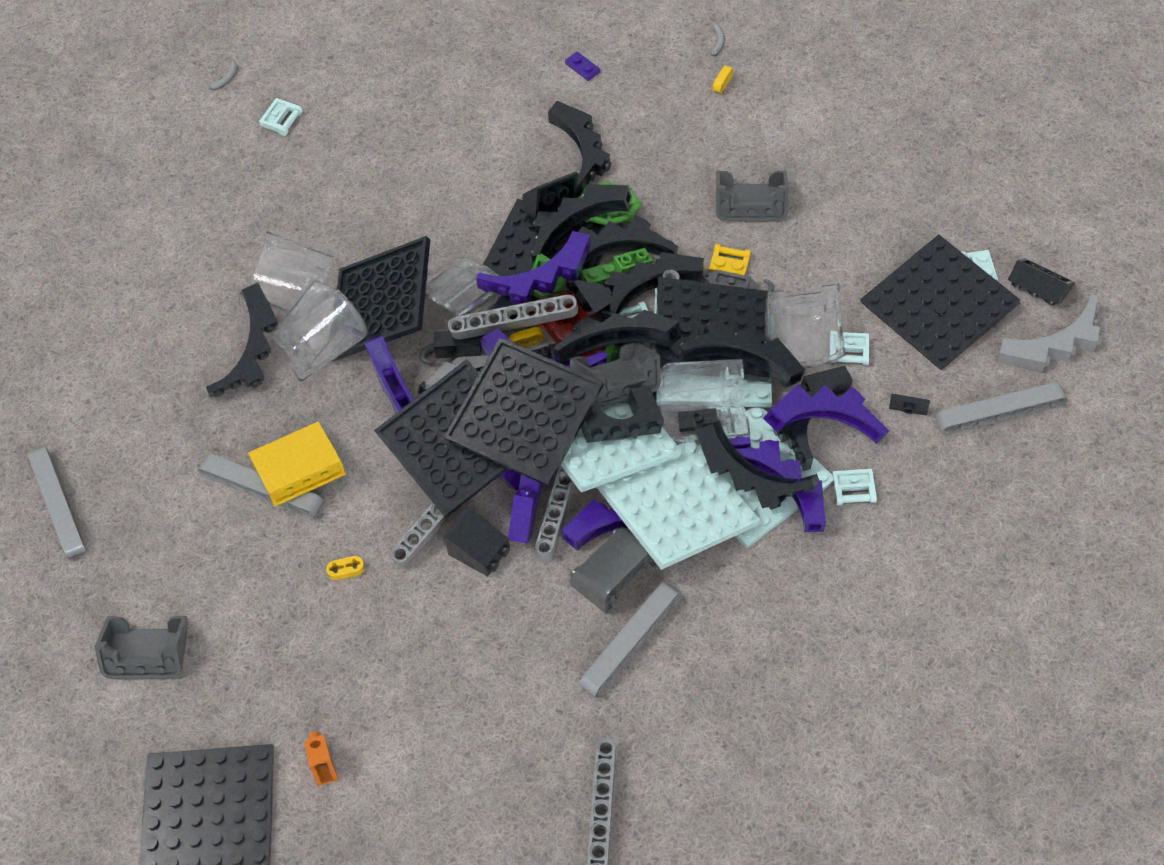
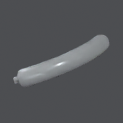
M713 24V29L717 34V44L711 50V55H716L723 46L724 34L718 24Z
M235 61L231 62L228 73L220 80L211 83L208 86L209 89L214 90L228 83L236 72L237 63Z

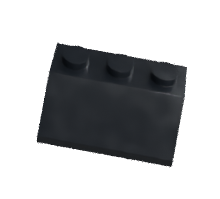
M575 171L524 193L521 210L534 219L537 218L538 211H557L563 198H576L578 172Z
M1026 258L1016 261L1008 278L1012 282V286L1018 289L1023 287L1029 290L1028 293L1035 297L1040 295L1045 298V302L1051 305L1062 303L1075 283Z
M576 280L566 285L587 316L598 312L613 301L611 290L601 284Z

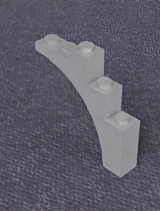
M1090 294L1088 304L1081 316L1070 326L1058 333L1027 340L1003 338L997 363L1043 373L1044 367L1049 366L1050 359L1069 362L1070 356L1075 355L1076 348L1094 352L1096 345L1100 346L1102 335L1099 334L1100 327L1096 326L1097 318H1094L1095 314L1098 315L1100 304L1097 303L1098 295Z

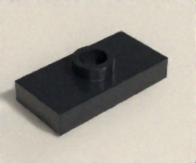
M891 394L889 409L903 411L906 414L915 413L927 416L930 400Z
M716 408L678 412L680 432L694 431L703 424L717 420Z

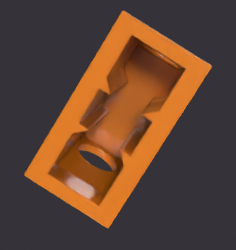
M318 731L311 732L308 735L309 739L304 741L309 766L317 786L338 780L325 735H321Z

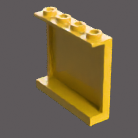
M319 421L248 452L251 462L259 474L274 507L346 475L342 462Z

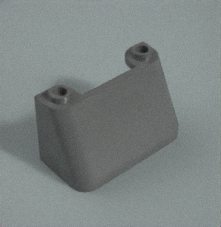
M716 171V215L718 219L722 221H781L785 219L788 213L789 191L787 171L772 172L769 176V184H733V175L730 172Z
M638 342L624 344L620 350L619 360L589 368L588 360L582 356L570 359V368L604 383L597 397L600 407L628 400L631 388L649 386L653 393L659 389L661 384L660 355Z
M625 527L616 528L612 532L611 537L579 568L577 567L571 572L570 584L602 612L607 614L613 608L610 603L614 598H619V592L643 568L647 570L649 564L654 567L656 562L629 529Z
M107 616L94 646L100 673L109 679H164L178 677L183 668L188 632L187 616L171 617L168 621V629H129V624L124 618Z

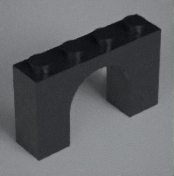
M649 386L630 389L628 404L633 416L626 419L608 416L601 410L596 399L581 427L586 442H599L661 433L664 418Z

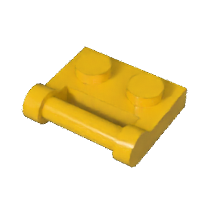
M716 243L709 266V273L715 272V269L745 276L751 257V250L746 249L744 251L728 248ZM720 253H721V254H727V255L742 257L743 260L734 259V258H728V257H723V256H719V255H720Z

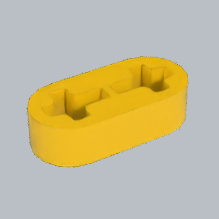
M724 65L714 81L713 91L722 94L733 76V67Z
M533 327L513 333L508 339L516 345L526 348L543 342L545 337L540 327Z
M358 556L333 560L326 567L328 577L332 580L358 576L365 569L363 560ZM353 563H357V569H353ZM335 567L338 568V573L333 572Z

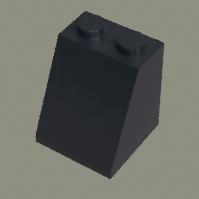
M469 507L465 508L444 536L449 556L487 577L491 572L496 571L500 559L506 557L510 551L508 537Z

